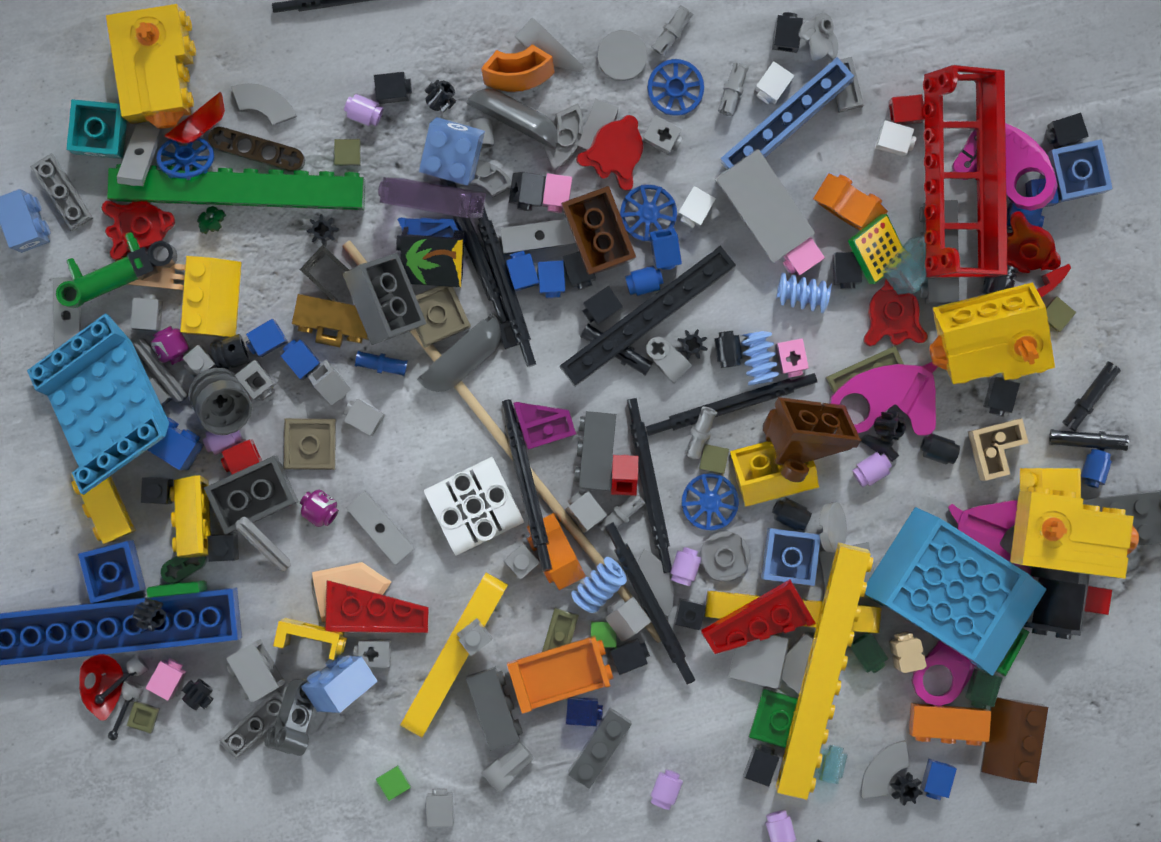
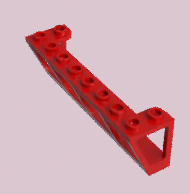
M951 65L924 74L923 114L925 116V131L923 138L925 141L924 191L926 207L924 215L926 218V277H997L1007 275L1005 70ZM958 72H962V73H972V74H958ZM957 81H974L976 83V121H943V96L955 90ZM943 129H976L977 171L944 172ZM944 179H975L977 181V223H945ZM945 230H976L978 232V268L960 267L958 250L950 247L945 248Z

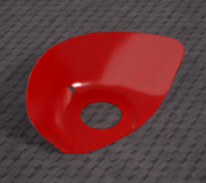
M222 93L216 94L164 136L181 143L197 140L222 120L225 112Z
M98 654L85 660L80 667L79 689L82 702L100 721H105L114 710L123 683H121L105 697L104 703L97 704L94 698L96 695L105 692L123 676L119 663L105 654ZM89 673H94L95 683L91 688L87 689L85 687V678Z

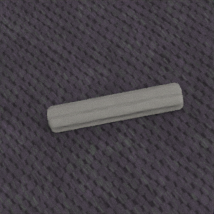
M142 338L133 344L136 352L172 399L178 404L184 401L188 394L164 363L158 360L150 345Z
M242 517L240 520H237L235 523L236 529L279 571L284 572L291 566L290 559L248 518Z

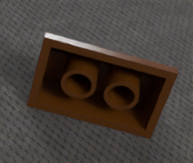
M609 186L561 203L588 275L616 268L632 262L636 258Z
M992 696L989 742H985L981 772L1011 780L1037 784L1049 707L1038 703Z

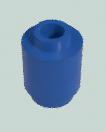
M654 265L631 271L630 275L625 276L630 295L636 294L640 296L660 290V284H664L660 269L655 270Z
M1091 449L1090 454L1086 456L1081 472V479L1085 480L1084 485L1093 488L1105 485L1112 463L1110 460L1111 454Z

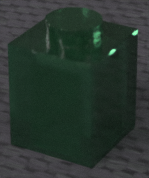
M865 633L853 641L851 647L848 646L863 670L867 673L870 671L873 673L878 672L886 666L884 662L889 659L872 633Z
M974 668L965 698L972 700V706L986 709L987 705L994 707L1003 678L995 674L991 676L985 671Z

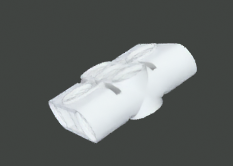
M493 457L424 489L430 506L455 556L525 523ZM471 470L474 471L482 490H479L470 472ZM460 476H466L470 481V486L465 491L459 490L456 486V480ZM447 482L450 483V485H451V487H452V489H453V492H454V494H455V496H456V498H457V500H458L457 502L455 501V499H454V497H453V495H452V493H451V491H450V489H449V487H448V485H447ZM497 487L503 490L504 498L501 502H494L490 498V492L493 488ZM471 499H477L481 503V509L478 513L469 512L467 503ZM448 510H454L458 514V521L453 525L448 524L444 519L445 513ZM491 510H493V512H494V514H495V516H496V518H497V520H498V522H499V524H500V526H501V528H502L501 531H499V529H498V527H497V525H496V523H495V521H494V518H493V516H492V514H491V512H490ZM467 522H469L472 531L478 540V542L476 543L466 524ZM488 522L491 524L492 533L489 536H482L479 533L478 527L480 523Z

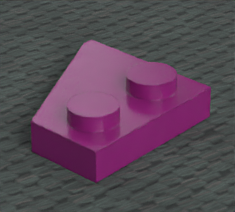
M521 402L513 403L528 450L576 435L569 410Z

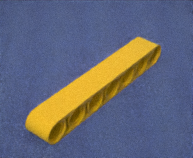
M487 572L485 573L402 720L401 727L421 738L424 736L469 655L460 643L457 633L476 618L485 627L508 584Z
M707 591L705 617L721 619L761 595ZM803 600L816 624L808 627L816 628L823 601ZM857 605L860 607V615L857 622L853 621L851 631L880 633L882 607Z

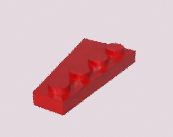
M789 579L702 629L701 632L714 654L747 645V642L760 639V641L768 639L771 635L791 632L797 627L804 625L808 627L816 624Z
M326 580V631L428 633L429 607Z

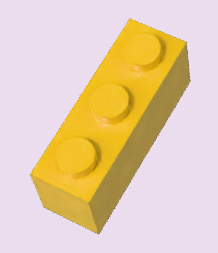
M111 476L86 494H81L84 504H82L83 511L87 518L91 517L95 525L92 528L93 533L98 541H102L103 544H109L136 531ZM74 479L71 482L73 489L77 495H80L81 493Z

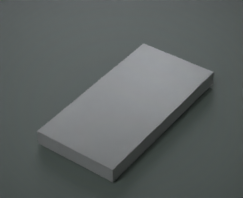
M756 149L715 178L773 263L815 234L759 149Z

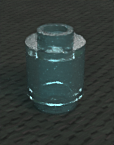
M829 744L828 748L822 749V762L818 769V773H820L819 780L839 784L840 778H843L848 756L847 753L843 752V747Z

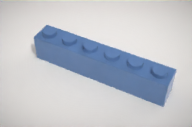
M838 57L835 58L721 157V163L728 170L756 149H759L764 158H766L853 82L854 75Z

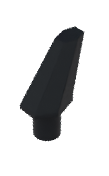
M865 435L861 438L862 443L878 452L879 455L884 453L891 462L899 456L892 447L893 441H882L881 438L871 435Z

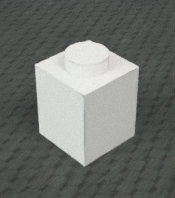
M773 61L755 88V91L758 93L757 97L767 104L770 102L776 104L795 75Z
M885 120L881 124L875 149L904 157L908 151L912 152L916 141V137L912 136L914 129Z
M694 186L678 213V216L682 217L680 221L691 228H694L695 225L700 228L716 198Z

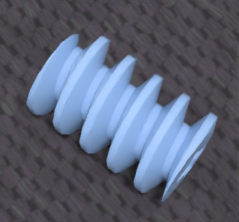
M781 273L776 299L777 297L780 298L782 306L789 299L793 308L797 301H800L801 309L803 310L807 303H810V308L813 312L817 305H820L821 313L824 314L829 303L832 283L827 289L825 281H821L817 287L815 279H811L807 285L805 277H801L797 283L795 275H791L787 281L786 274Z
M760 331L740 335L747 337L746 340L741 342V346L749 347V349L743 352V356L751 357L744 364L753 368L746 372V376L754 377L753 380L748 382V386L773 382V378L779 375V372L771 371V368L777 366V362L769 361L776 354L767 350L774 345V342L766 341V338L771 336L772 332Z
M605 557L603 560L604 564L599 563L597 565L598 571H591L590 575L592 578L586 577L584 579L585 584L580 583L577 586L578 591L573 590L571 593L574 602L588 612H597L600 606H603L613 596V593L617 592L620 586H623L627 581L621 566L610 557Z

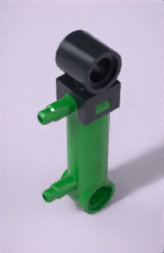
M127 233L125 237L131 253H128V256L83 276L74 258L68 259V269L73 280L62 282L57 287L56 298L63 306L78 308L87 301L138 279L143 280L158 273L156 266L165 269L170 268L177 261V251L165 241H156L151 244L149 249L145 247L140 248L133 233ZM166 248L169 253L167 259L159 261L157 259L158 251ZM70 288H74L77 293L73 301L66 299V292Z

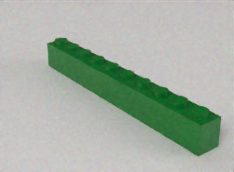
M116 164V168H108L107 199L112 202L146 201L168 204L365 210L366 180L364 177H360V173L345 172L344 176H334V172L320 171L319 175H309V171L295 170L294 175L284 174L283 170L276 169L268 170V174L258 173L257 169H243V173L233 172L232 168H218V172L202 173L191 177V180H187L186 178H169L167 174L157 170V166L150 165L144 185L131 186L118 184L117 175L121 164ZM167 166V169L172 170L175 166ZM181 167L178 173H185V171H182ZM192 167V171L190 172L196 171L198 169Z

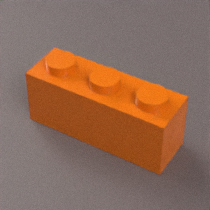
M911 703L909 734L914 736L916 741L931 742V738H941V743L956 744V740H966L967 745L981 746L982 742H989L991 711L986 708Z

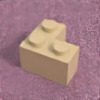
M1022 418L967 431L980 481L1010 475L1004 449L1029 443Z

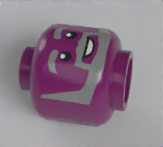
M169 326L153 334L154 339L151 341V346L160 362L166 363L170 361L171 365H174L184 360L183 354L189 350V345L180 329H173L172 326Z
M320 489L312 493L308 491L300 501L302 505L301 516L316 527L329 526L339 512L337 501Z

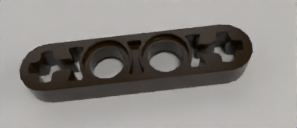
M219 126L213 128L208 135L209 143L218 151L291 172L301 170L305 165L304 155L294 147ZM221 132H224L223 136L225 138L233 140V149H229L231 144L227 142H221L220 145H217L218 142L214 139L215 135L219 136ZM242 139H248L252 144L251 149L246 153L238 150V143ZM272 146L275 148L276 155L273 159L266 160L263 158L262 151L265 147ZM281 149L285 150L283 152L285 156L292 157L296 153V157L300 160L299 163H294L293 166H290V162L282 158L281 164L277 163L281 157Z

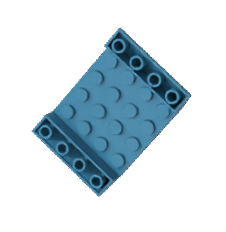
M106 313L27 370L35 390L47 395L79 466V468L72 472V475L80 493L83 495L166 436L169 421L133 343Z
M915 507L868 580L865 596L881 606L885 605L970 659V662L993 676L1046 589L1027 572L941 518Z

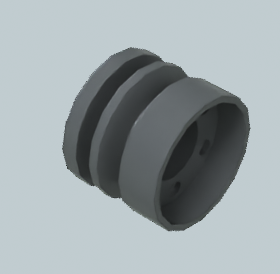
M211 368L200 373L191 383L188 394L189 400L198 419L207 431L216 435H228L237 432L246 425L251 417L252 404L242 384L232 371L225 368Z

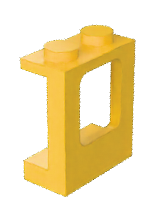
M284 618L278 622L273 646L285 648L290 645L292 635L332 643L329 659L334 660L337 655L344 653L347 638L343 637L344 632H330L325 630V626Z

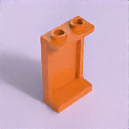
M594 635L507 662L522 714L530 712L534 708L602 687H610L609 680L614 678L610 665L604 666L602 656L606 655L602 640L597 641Z

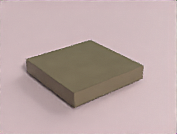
M437 286L416 295L427 323L416 329L424 348L471 328L453 287Z
M284 418V469L336 470V419Z

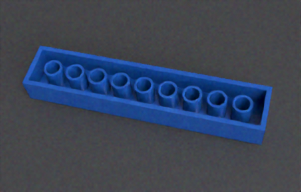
M235 587L207 590L199 593L151 597L149 599L162 602L163 606L161 609L166 612L163 625L155 628L154 632L137 627L138 621L133 618L136 605L144 602L147 597L0 613V666L239 640L242 638L238 590Z

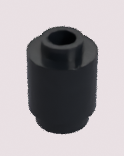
M734 331L719 332V337L714 338L717 362H720L721 368L740 366L742 351L739 335H734Z
M931 433L928 437L925 436L923 438L920 451H923V457L945 465L948 463L954 464L960 452V445L955 444L954 440Z
M784 497L783 500L778 499L772 509V513L775 514L774 520L794 530L800 529L803 531L812 515L811 512L807 511V507L787 497Z

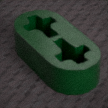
M175 556L162 565L161 576L168 583L180 582L202 569L207 563V557L202 556L199 558V565L195 563L186 565L185 562L190 560V557L180 558ZM170 565L172 567L180 565L183 567L177 571V578L174 576L168 577L167 573L170 571Z

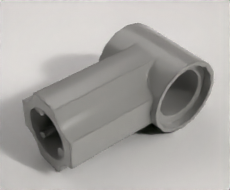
M518 742L500 759L497 758L487 766L481 774L497 792H500L534 757L521 742Z

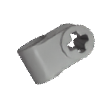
M654 337L646 343V354L671 382L675 383L692 366L664 338ZM653 342L655 344L660 342L663 344L661 347L663 353L661 355L659 353L652 354L653 346L651 344Z

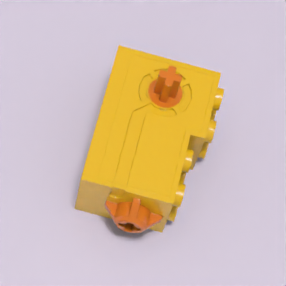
M178 4L106 15L122 117L131 124L150 122L158 129L175 127L182 116L191 115V107H194L192 92H188L187 82H190L188 67H184V65L194 64L193 56H196L195 43L189 37V31H192L190 16H187L186 11H183Z
M1033 282L933 307L938 337L929 346L930 356L934 365L947 370L953 384L967 383L970 380L991 377L997 373H1002L1004 380L1018 379L1025 375L1043 373L1046 370L1055 368L1046 306Z
M1028 487L1027 491H1019L1010 557L1011 563L1126 579L1127 555L1137 548L1139 541L1138 531L1133 526L1134 516L1125 515L1126 510L1102 507V512H1099L1100 506L1083 504L1082 498H1075L1076 492L1053 490L1052 495L1050 494V489Z

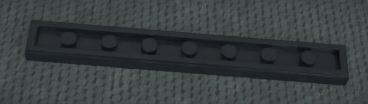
M720 245L559 366L573 386L576 387L735 268L736 264Z

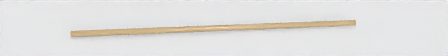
M350 240L342 246L357 266L367 263ZM416 329L410 331L434 362L442 356L433 344L424 348ZM461 381L454 388L513 461L508 438ZM531 468L538 494L596 566L599 563L604 564L602 556ZM625 585L620 586L617 591L624 602L633 597ZM650 622L645 628L655 641L659 643L661 640L653 624Z

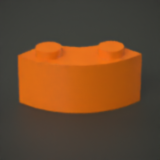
M533 44L526 50L518 53H503L496 50L481 68L483 81L486 86L506 92L529 90L544 83L555 73L553 57Z
M828 173L813 198L815 202L828 212L859 231L881 214L888 213V210L881 205L882 200L871 193L869 195L862 193L852 186V180L840 174L836 177Z
M552 513L543 518L549 541L547 548L552 564V570L545 571L544 574L549 583L555 582L558 590H561L585 578L586 575L555 514ZM530 536L527 540L534 552L537 548H534L533 540Z

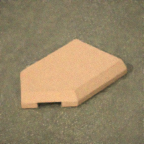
M363 562L312 572L322 622H325L326 580L381 595L385 593L392 581Z

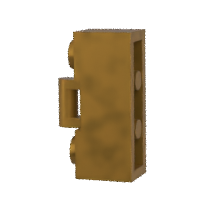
M297 295L292 324L298 326L297 331L312 334L313 329L317 330L315 343L341 348L343 335L348 336L347 341L362 344L363 339L369 340L355 305ZM324 328L338 331L337 337L323 334Z

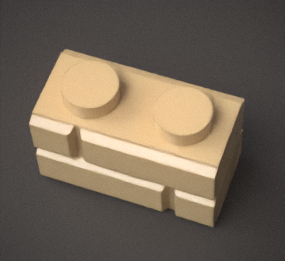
M909 631L894 634V638L889 641L891 653L894 654L892 656L894 668L903 673L925 669L927 665L925 656L921 654L923 652L921 640L914 637L913 633H909Z

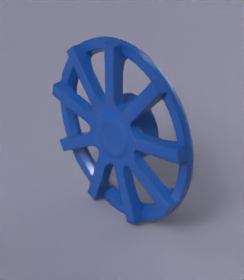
M671 59L662 62L652 71L648 80L650 101L659 111L666 115L680 116L688 114L699 105L704 94V80L701 73L693 64L685 60ZM678 63L689 67L682 77H678ZM673 64L674 76L669 77L662 67ZM658 71L667 80L666 83L653 81ZM694 71L699 81L686 83L685 79ZM652 86L665 88V91L654 97ZM700 86L698 97L689 93L687 88ZM668 95L670 99L667 107L664 108L657 101ZM683 95L695 101L688 108L685 107L683 102ZM675 98L678 99L682 110L680 111L670 110Z
M200 137L196 141L203 143V145L196 150L192 148L194 141L189 142L188 145L179 146L177 141L170 139L160 147L156 160L158 168L167 174L169 178L175 177L191 180V177L208 172L214 161V151L212 146ZM172 143L176 150L172 153L164 149ZM209 150V155L197 156L201 152ZM161 155L174 159L162 162ZM196 161H207V162H206V164H205L204 166H202V165L198 164ZM177 164L172 170L166 168V166ZM189 166H193L198 170L190 172ZM181 167H185V173H178Z
M641 185L626 195L621 205L620 216L626 231L638 240L649 242L650 224L653 223L658 231L663 230L657 221L661 218L671 221L667 229L673 228L677 219V207L673 197L662 187ZM647 189L656 190L651 202L647 200L645 192ZM641 191L643 204H639L631 197ZM660 193H662L669 201L657 206L656 202ZM627 202L636 206L638 211L625 213ZM670 205L672 206V217L660 214V210ZM638 216L639 220L629 228L625 217ZM641 223H645L644 237L633 232Z
M713 473L699 475L692 479L684 489L682 495L683 512L686 518L700 529L717 530L723 528L733 520L738 511L739 498L737 490L727 478ZM706 478L718 479L713 491L709 490ZM702 479L705 492H699L692 485ZM723 481L731 490L719 495L717 492ZM690 490L699 496L700 499L698 501L686 502L688 491ZM733 494L734 506L721 502L723 498ZM699 505L701 508L691 517L687 506ZM720 507L733 510L726 520L719 511ZM703 512H707L706 525L695 521ZM713 512L719 517L722 522L721 524L711 526V514Z

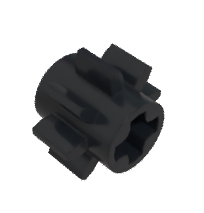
M436 80L434 83L431 82L424 90L428 94L425 98L426 103L434 111L441 110L445 112L447 108L450 109L456 103V100L453 98L456 94L455 89L447 81Z
M320 214V220L315 222L310 219L313 226L312 229L307 230V233L314 234L312 239L314 244L321 240L322 245L326 247V241L331 239L336 242L333 235L334 232L339 231V228L331 226L334 223L332 217L326 221L324 216ZM324 224L329 231H326L325 236L322 237L317 230H320L321 225Z
M698 329L691 335L688 330H685L686 338L677 339L679 343H682V348L678 351H685L687 353V360L694 354L697 359H700L699 351L708 350V348L702 346V342L707 337L700 338L698 336ZM695 338L699 349L694 348L693 351H689V346L685 343Z
M888 410L887 412H881V416L875 419L874 430L877 435H881L882 441L892 442V440H899V437L903 436L906 430V422L903 417H899L898 411Z
M145 598L144 602L137 604L133 618L138 621L136 626L154 632L155 628L162 626L166 618V612L161 609L163 603Z
M198 679L196 682L188 681L182 689L185 693L182 700L196 711L200 706L203 709L207 708L214 699L210 696L213 689L201 679Z
M907 772L906 777L896 774L897 779L894 783H890V786L895 790L891 796L894 799L900 798V803L904 806L907 801H912L916 804L918 795H923V792L918 788L922 782L918 778L913 780V775L910 772ZM906 785H908V786H907V788H908V791H907V792H905V788H904Z

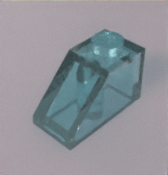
M925 236L910 238L881 271L898 295L916 293L921 289L922 282L927 278L925 268Z

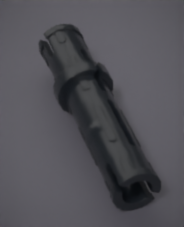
M588 323L580 337L591 343L603 332ZM631 346L615 357L621 361L622 365L625 366L627 364L644 376H646L653 364V361L634 351L635 348Z
M1107 361L1099 375L1081 399L1077 398L1074 402L1075 407L1065 420L1062 421L1066 427L1075 419L1069 429L1076 431L1087 414H1091L1094 411L1093 406L1118 373L1121 372L1119 367L1115 366L1109 374L1108 372L1114 364Z
M1051 429L1049 434L1051 435L1049 437V445L1097 448V450L1101 451L1105 449L1128 450V445H1126V443H1129L1128 435L1106 434L1105 431L1086 433Z

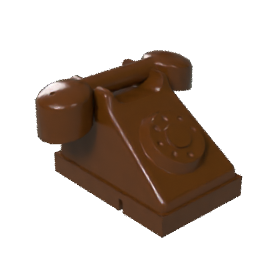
M778 397L774 404L776 409L770 410L762 425L763 432L766 435L765 440L772 442L775 448V464L783 465L780 470L781 475L792 482L804 481L809 472L808 466L804 463L857 448L861 442L845 405L821 404V402Z

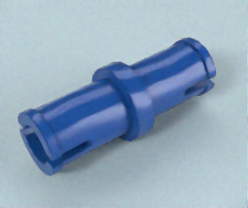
M358 350L355 367L359 366L377 370V373L380 374L383 371L405 376L408 360L385 357L386 354L383 353L375 355Z

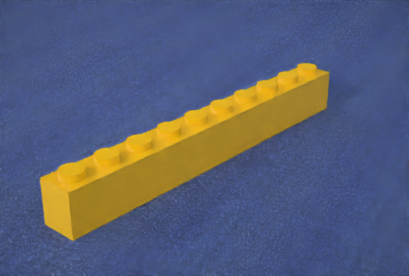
M839 542L837 544L776 782L777 793L807 800L809 792H814L816 778L813 777L815 768L819 769L821 766L823 755L820 753L822 744H826L829 729H826L828 719L832 720L834 716L835 705H832L834 695H839L841 689V680H838L840 671H845L848 661V656H845L846 648L852 645L854 632L851 631L853 621L857 622L860 615V607L857 605L859 598L864 597L867 582H864L866 572L870 573L873 565V557H870L871 553L868 549Z

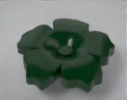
M214 206L208 207L206 213L202 212L197 219L200 232L202 234H207L209 230L211 232H218L222 228L219 222L224 220L225 212Z

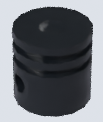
M1007 265V275L985 277L981 293L989 294L1014 287L1015 281L1013 279H1016L1017 275L1015 273L1018 272V269Z
M240 334L222 339V342L220 340L216 341V344L214 342L210 343L212 356L217 368L228 370L229 366L234 368L249 363L248 352Z

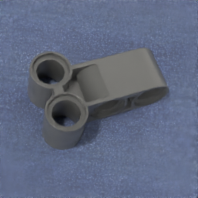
M294 679L288 684L276 723L269 727L265 735L264 743L266 747L297 756H302L305 753L309 743V736L306 734V730L314 708L307 695L304 693L301 697L299 693L301 686L308 682L307 680ZM294 710H296L297 718L293 722L292 713Z

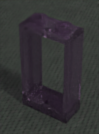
M383 177V181L379 184L378 188L379 203L464 218H482L486 197L484 192L395 177Z

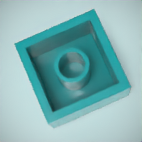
M71 99L66 150L75 155L123 159L127 120L121 115L120 104Z

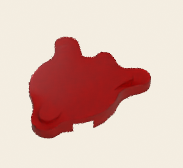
M626 115L621 120L603 125L595 134L591 146L586 151L577 155L576 161L578 165L582 167L592 166L601 179L607 178L613 172L620 189H632L634 184L633 169L643 153V141L638 130V120L632 115Z
M107 200L101 207L103 213L115 221L113 225L105 229L106 235L113 241L110 257L114 261L125 258L128 253H131L125 237L127 233H133L140 248L145 247L149 249L154 242L163 241L167 232L175 225V218L172 213L163 211L146 201L120 205Z
M1022 212L1012 213L1010 222L1013 231L1011 233L1007 232V265L1017 268L1022 273H1030V270L1040 268L1041 271L1059 268L1061 257L1056 251L1052 235L1045 229L1030 224Z
M898 276L886 278L884 285L871 298L869 303L870 327L863 338V342L867 346L876 345L884 335L890 337V342L894 346L901 344L906 339L922 344L928 338L927 332L921 327L919 322V302L916 296L903 285Z

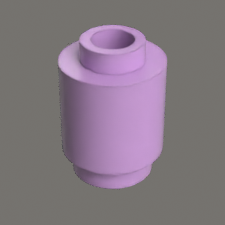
M355 94L353 98L349 97L344 107V111L347 112V118L367 126H377L384 109L379 106L378 102Z
M239 430L228 435H216L207 431L205 432L206 438H203L208 453L213 452L215 456L243 442Z
M876 452L856 464V468L852 472L862 487L866 485L871 486L889 475V468L892 465L885 454L880 456Z
M686 547L683 548V551L677 550L670 572L673 574L672 581L687 586L691 585L692 580L695 581L701 562V557L697 556L698 551Z
M667 769L665 773L659 772L651 793L652 804L670 810L671 805H674L683 783L679 779L680 774Z
M786 810L766 815L767 821L765 823L771 842H794L797 840L791 818L787 815Z

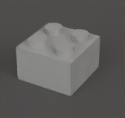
M261 639L226 658L228 661L226 667L233 678H238L241 684L239 690L245 700L250 699L251 703L285 684Z

